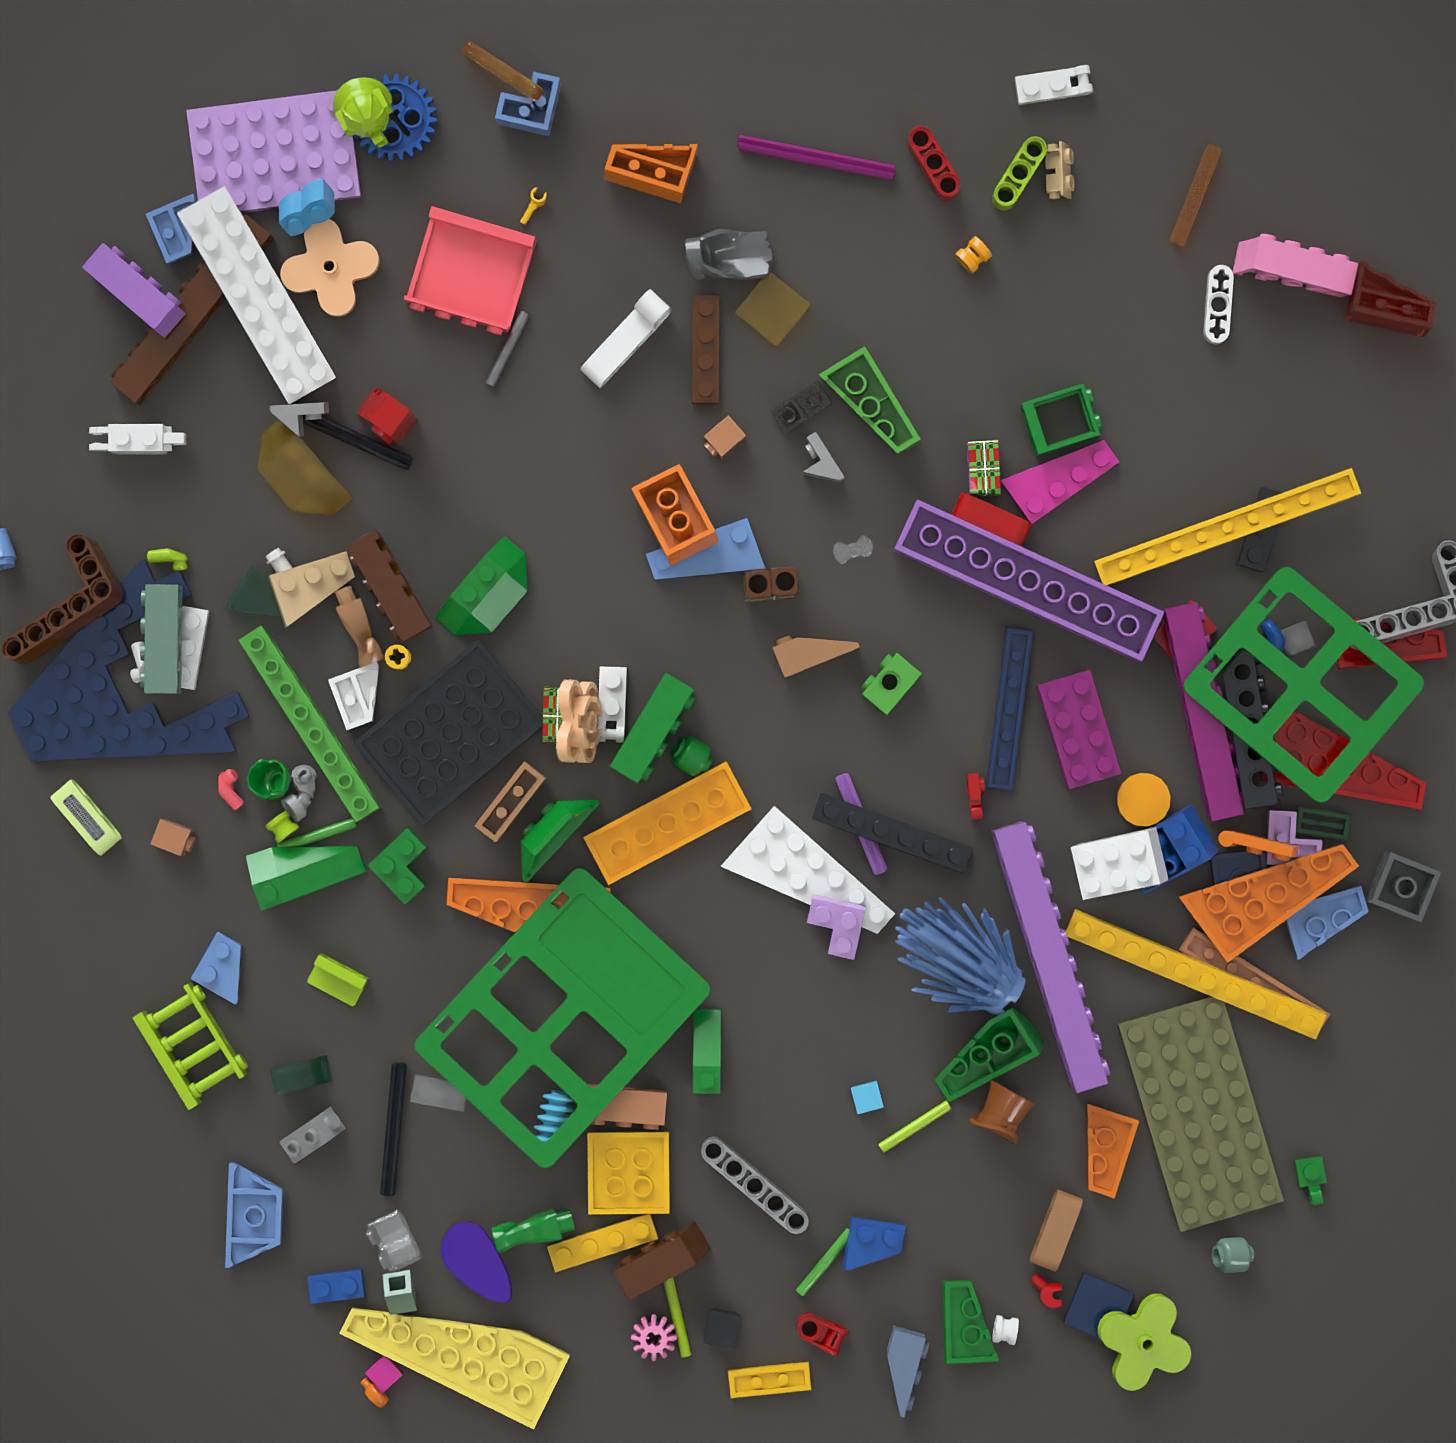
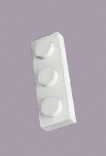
M182 606L181 688L196 689L210 613L208 610Z

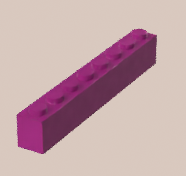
M1197 602L1161 609L1164 612V625L1207 819L1216 821L1244 814L1242 807H1245L1243 792L1238 790L1237 781L1240 780V774L1237 765H1233L1231 755L1234 754V746L1231 738L1227 739L1225 730L1227 727L1184 691L1183 687L1186 678L1208 654V649H1211L1210 637L1208 633H1204L1202 623L1205 622L1204 610L1202 606L1198 607ZM1213 659L1205 667L1211 673L1216 669ZM1213 679L1210 682L1211 689L1223 698L1220 686H1216Z

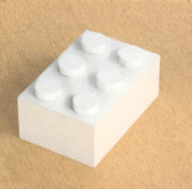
M1156 827L1080 843L1071 847L1083 900L1158 885L1168 881Z

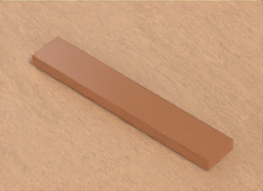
M1193 927L1178 949L1185 955L1325 1012L1327 1016L1323 1025L1330 1016V1013L1241 957L1236 956L1227 963L1210 939Z

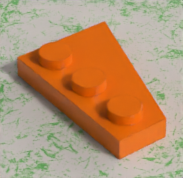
M1088 1103L1089 1190L1115 1198L1140 1120Z

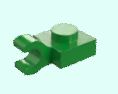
M1322 1156L1294 1160L1298 1186L1300 1188L1307 1187L1310 1204H1324L1319 1184L1327 1183Z

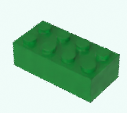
M665 673L610 767L637 783H640L641 779L647 781L655 768L650 764L655 756L661 758L668 746L664 742L668 734L672 733L674 735L682 723V720L678 718L683 709L689 711L696 699L692 695L694 689Z

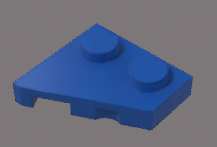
M851 1217L842 1268L844 1270H852L901 1253L906 1226L891 1222Z

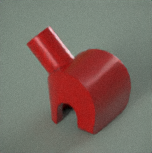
M1036 1273L1030 1279V1282L1039 1289V1300L1041 1303L1050 1308L1063 1306L1061 1299H1054L1052 1296L1053 1292L1062 1290L1061 1284L1047 1283Z

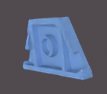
M235 1162L229 1163L225 1268H230L282 1243L284 1189Z

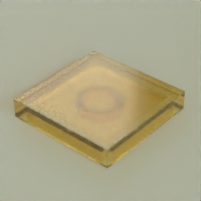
M770 272L768 276L763 277L735 314L777 347L811 304Z

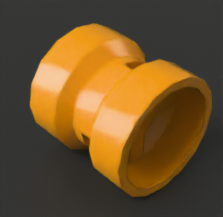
M976 236L968 242V246L965 249H960L954 254L959 263L970 274H973L978 269L981 262H986L992 257V253L987 246Z

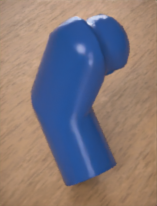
M1269 619L1261 625V628L1268 636L1267 641L1283 653L1285 637L1273 620Z

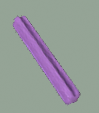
M844 773L837 776L835 780L843 800L862 807L849 774ZM859 836L873 873L879 875L886 872L887 866L878 844Z

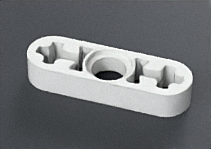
M1225 265L1215 266L1207 277L1203 334L1205 339L1211 344L1222 343L1227 339L1230 332L1234 276L1232 270ZM1219 271H1222L1223 276L1227 277V280L1222 283L1221 291L1227 290V294L1224 292L1212 293V289H1218V280L1214 279L1213 276H1216ZM1216 297L1222 298L1226 303L1225 310L1222 312L1214 311L1211 307L1212 299ZM1210 316L1215 318L1225 316V321L1222 319L1219 321V329L1223 330V334H1220L1218 338H1214V333L1209 331L1215 327L1216 319L1210 320Z

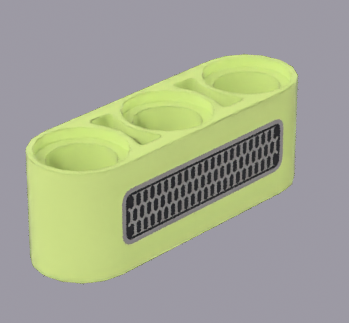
M70 779L51 795L54 804L98 855L102 856L122 839L117 829L73 779Z

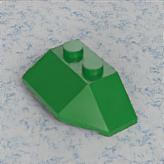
M504 536L455 589L435 618L454 635L493 632L528 592L526 554Z
M597 799L557 801L555 805L550 802L540 812L543 818L537 824L532 821L524 829L522 834L525 837L521 840L522 879L526 883L531 880L601 804Z

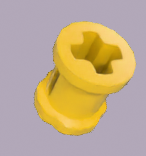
M390 646L385 653L386 663L394 669L402 670L407 668L411 662L412 655L404 646ZM396 650L399 653L405 654V658L401 659V664L399 665L397 661L392 660V656L396 655Z

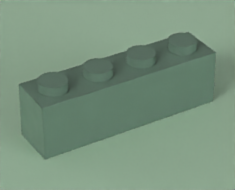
M145 584V590L141 592V605L145 607V617L141 618L140 628L141 633L145 634V645L140 647V659L144 661V672L140 673V687L144 688V693L181 694L183 586Z

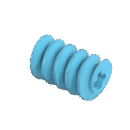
M550 1089L552 1091L550 1094H543L542 1097L548 1100L549 1103L540 1105V1108L546 1114L537 1115V1118L543 1122V1125L534 1126V1129L540 1132V1135L536 1136L539 1140L547 1141L568 1119L569 1115L566 1112L574 1111V1107L568 1103L574 1102V1100L566 1092Z

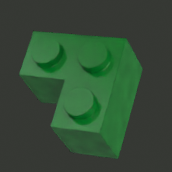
M407 828L368 865L405 905L427 886L409 865L428 846L411 828Z

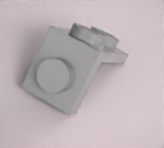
M330 1106L283 1138L280 1144L291 1161L296 1163L346 1128Z

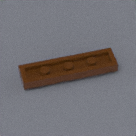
M693 295L692 404H719L720 295Z

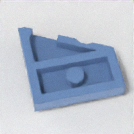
M194 194L146 213L168 265L193 255L194 242L177 213L196 202Z
M217 932L193 973L191 980L236 1005L239 1001L242 944L221 932Z

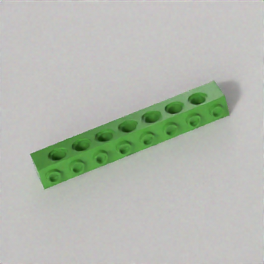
M261 625L239 639L242 647L355 822L362 821L382 808L267 628Z

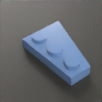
M1361 886L1317 897L1285 920L1296 960L1301 959L1312 949L1320 946L1331 936L1369 912Z

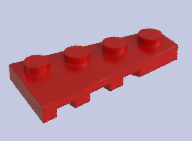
M1380 623V629L1384 633L1392 632V628L1388 623ZM1432 629L1382 643L1405 663L1447 658L1444 631ZM1350 646L1337 659L1338 670L1377 666L1361 651L1352 649Z

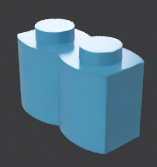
M324 179L310 182L302 191L290 193L279 202V224L290 236L304 233L312 224L322 223L335 213L334 191Z

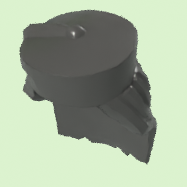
M716 229L701 235V237L686 238L685 260L693 278L696 280H703L706 275L712 278L739 280L766 277L771 270L770 264L773 262V250L769 248L770 242L767 241L768 234L766 231L740 232L729 229Z

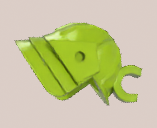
M367 77L355 78L343 84L335 94L333 111L344 132L349 137L355 134L361 138H371L376 146L378 145L379 148L389 143L383 131L387 127L389 114L393 112L391 106L392 96L386 86L378 80Z

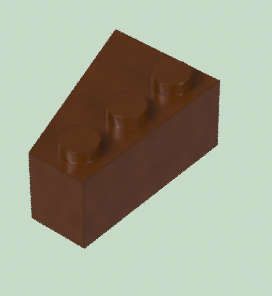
M696 1221L678 1231L676 1229L668 1233L658 1243L653 1241L640 1249L641 1253L635 1256L631 1253L619 1260L620 1266L613 1273L627 1297L631 1300L695 1266L711 1250V1247Z

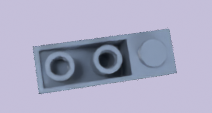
M893 1325L886 1353L901 1417H905L906 1410L911 1411L915 1395H912L911 1391L913 1384L918 1385L922 1369L918 1368L920 1359L926 1358L929 1343L925 1342V1334Z

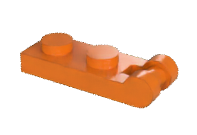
M1223 831L1218 837L1219 843L1224 847H1234L1239 844L1247 846V852L1262 855L1264 850L1272 852V858L1288 861L1289 857H1297L1299 846L1238 831Z

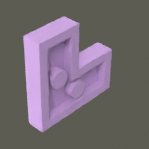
M1268 810L1267 839L1299 846L1297 857H1289L1288 861L1322 851V840L1295 838L1297 812ZM1266 851V864L1278 865L1287 862L1272 858L1273 853Z
M813 894L807 923L833 929L828 954L854 960L866 907Z

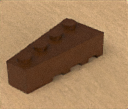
M373 530L346 545L351 553L349 558L356 569L360 568L365 577L362 579L369 593L374 592L378 599L375 602L383 617L387 615L392 624L388 627L396 640L401 638L402 642L406 643L433 627L381 533Z

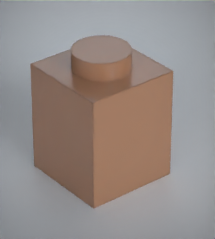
M728 415L704 435L706 441L704 447L713 457L718 455L722 459L746 439V435Z
M160 819L150 845L179 856H184L186 851L190 853L194 846L196 837H193V833L195 830L167 819Z

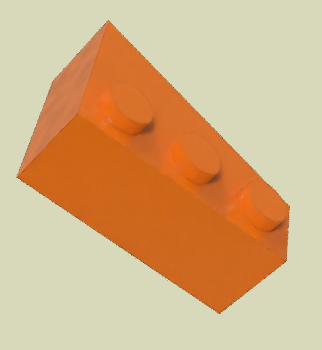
M612 144L604 169V180L681 204L696 160L698 144H690L689 146H673L672 144H664V146Z

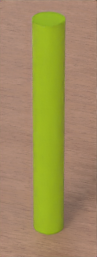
M945 1100L878 1145L885 1153L952 1108Z
M672 1277L663 1283L672 1321L675 1326V1333L677 1334L680 1354L683 1358L692 1354L674 1278Z

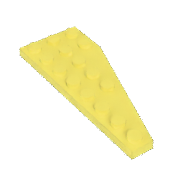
M352 1307L339 1333L532 1429L535 1428L570 1357V1354L522 1330L405 1314L390 1315L389 1312Z

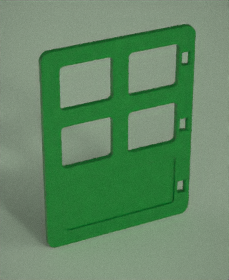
M578 868L565 878L417 1038L415 1049L537 1165L548 1168L560 1158L707 998L710 987L698 973L584 869ZM564 891L569 899L558 910L552 903ZM507 953L512 961L500 971L494 965ZM522 956H527L567 994V999L536 1032H531L491 995V989ZM474 1009L478 1010L518 1049L514 1057L486 1086L480 1085L441 1047V1043ZM582 1011H586L627 1050L626 1056L595 1088L590 1087L550 1049L554 1040ZM449 1015L454 1023L443 1033L437 1027ZM532 1065H537L577 1103V1109L545 1142L539 1140L501 1104V1098Z

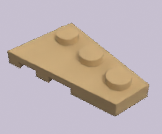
M346 551L268 576L285 628L355 577Z

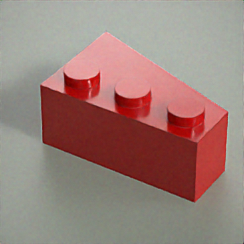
M376 387L356 412L373 425L371 430L389 445L392 441L399 445L418 420L408 408L388 393L382 392Z

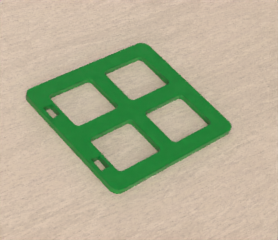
M1283 567L1274 574L1184 681L1183 687L1184 691L1309 797L1316 802H1325L1331 798L1419 694L1424 686V680L1420 674L1294 569ZM1271 591L1276 596V599L1266 609L1259 603ZM1286 593H1291L1334 630L1333 635L1305 668L1298 667L1257 632L1258 625ZM1350 645L1355 646L1397 682L1396 688L1368 721L1358 717L1320 684L1321 678ZM1240 648L1245 649L1287 685L1285 692L1257 724L1248 720L1210 687V682ZM1216 655L1222 662L1211 673L1205 667ZM1302 701H1307L1350 738L1348 745L1320 777L1315 776L1273 740V735Z

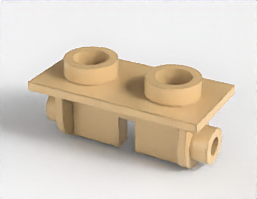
M1059 141V148L1058 144H1048L1045 154L1046 170L1055 169L1056 174H1046V194H1049V199H1059L1060 194L1067 199H1071V191H1074L1075 187L1070 165L1074 162L1073 150L1070 148V145Z

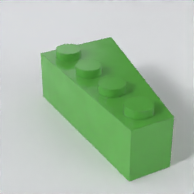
M865 346L819 374L899 455L922 441Z

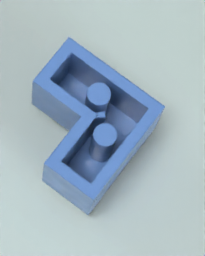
M533 72L527 98L501 92L495 115L497 125L550 136L562 85L560 78Z

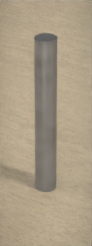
M520 311L485 382L487 385L495 388L530 317L526 312Z

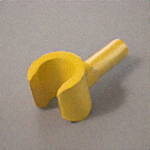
M538 187L532 189L530 194L531 202L520 220L524 225H526L537 207L543 206L546 202V193L540 200L534 198Z

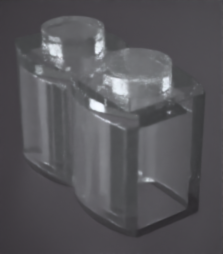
M400 1208L368 1224V1238L373 1245H378L381 1252L378 1258L384 1269L388 1268L393 1273L423 1257Z

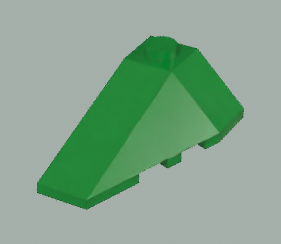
M358 846L270 847L246 855L252 886L261 911L366 872Z
M1011 1007L1005 1010L1004 1013L989 1019L936 1077L935 1081L948 1102H951L1038 1056L1045 1043L1032 1022Z

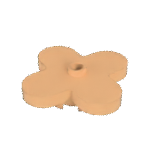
M330 219L322 223L312 224L304 232L307 252L293 256L284 262L280 272L281 280L286 288L294 293L300 294L317 291L320 306L327 314L334 317L345 316L353 310L356 303L354 282L369 278L376 273L380 264L379 254L371 244L364 241L344 244L339 227ZM329 262H333V270L326 271L325 265Z
M564 680L560 686L558 697L563 722L557 735V755L561 762L573 763L577 761L578 763H591L594 760L596 748L602 734V729H597L598 717H603L598 689L594 682L579 683L577 680Z

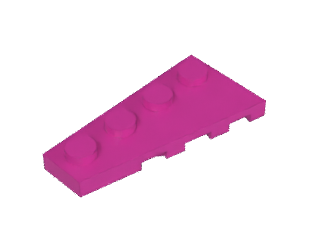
M1103 440L1002 479L1000 482L1025 518L1033 524L1118 464L1119 460Z

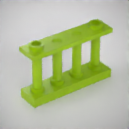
M193 982L183 986L187 992L185 996L157 1013L148 1014L145 1010L132 1017L188 1110L202 1102L199 1098L202 1096V1092L235 1072L239 1079L248 1074L246 1071L248 1065L241 1054L236 1055L205 1004L204 999H206L203 990L198 984L194 986ZM193 1003L201 1017L173 1035L162 1037L157 1029L160 1027V1023ZM208 1026L215 1041L184 1060H176L171 1052L174 1050V1046ZM222 1049L229 1064L198 1083H190L185 1075L188 1073V1069Z

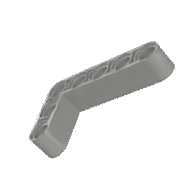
M1451 540L1440 543L1432 554V563L1444 597L1359 620L1357 623L1381 643L1456 623V586L1449 581L1450 575L1456 576V542ZM1440 551H1449L1452 555V560L1443 559ZM1432 608H1439L1443 612L1444 617L1441 619L1434 617ZM1406 616H1414L1418 621V625H1409L1406 621ZM1380 623H1388L1392 628V632L1384 633L1380 629ZM1350 645L1352 649L1358 650L1355 646Z

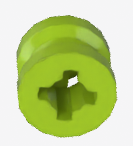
M287 810L265 826L268 831H272L275 834L277 843L282 842L300 828L297 823H293L290 820V814Z

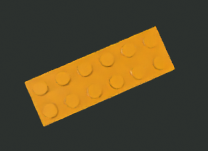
M726 761L583 838L608 885L751 810V807Z

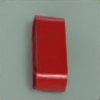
M924 126L915 127L911 130L907 141L911 154L936 196L943 201L953 200L960 189V180L932 132ZM923 135L927 139V144L922 147L917 146L913 142V137ZM930 158H936L940 161L941 167L932 170L927 166L926 161ZM944 181H950L954 184L955 190L946 193L941 189L940 184Z
M961 492L951 514L1023 547L1033 525L1025 519L964 492Z

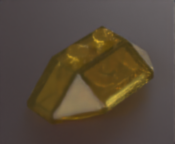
M278 419L262 433L257 470L292 511L333 515L352 499L302 437L296 435L281 420Z

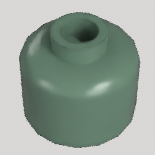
M1243 1237L1222 1238L1212 1248V1261L1214 1266L1218 1267L1223 1273L1245 1272L1250 1267V1263L1254 1261V1250Z

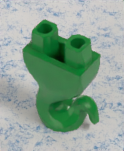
M553 1208L537 1213L518 1225L515 1222H506L491 1229L497 1252L502 1253L518 1244L561 1240V1233L575 1230L570 1210L555 1213Z

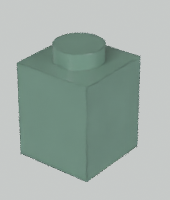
M410 1270L383 1274L384 1295L390 1315L417 1311L415 1286Z

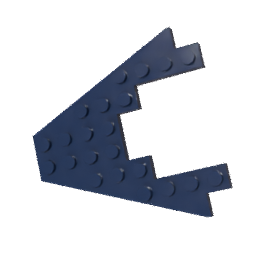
M141 560L120 583L123 590L121 602L80 629L7 712L30 761L229 753L237 751L226 728L250 717L239 692H235L165 726L155 703H150L129 713L107 667L131 655L120 630L145 617V607L141 605V592L145 590V584L183 586V599L192 596L181 571L174 572L155 581L146 560Z

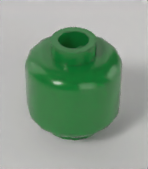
M688 736L685 739L680 738L670 754L673 757L674 766L690 776H696L700 772L705 773L712 763V759L709 758L711 753L710 747L693 736Z

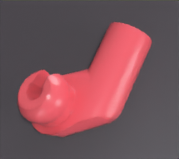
M227 769L225 772L222 771L218 777V793L233 810H237L244 803L233 790L234 782H236L238 775L233 769Z

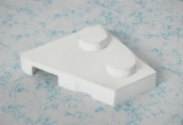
M378 662L328 679L346 730H351L373 721L379 673Z

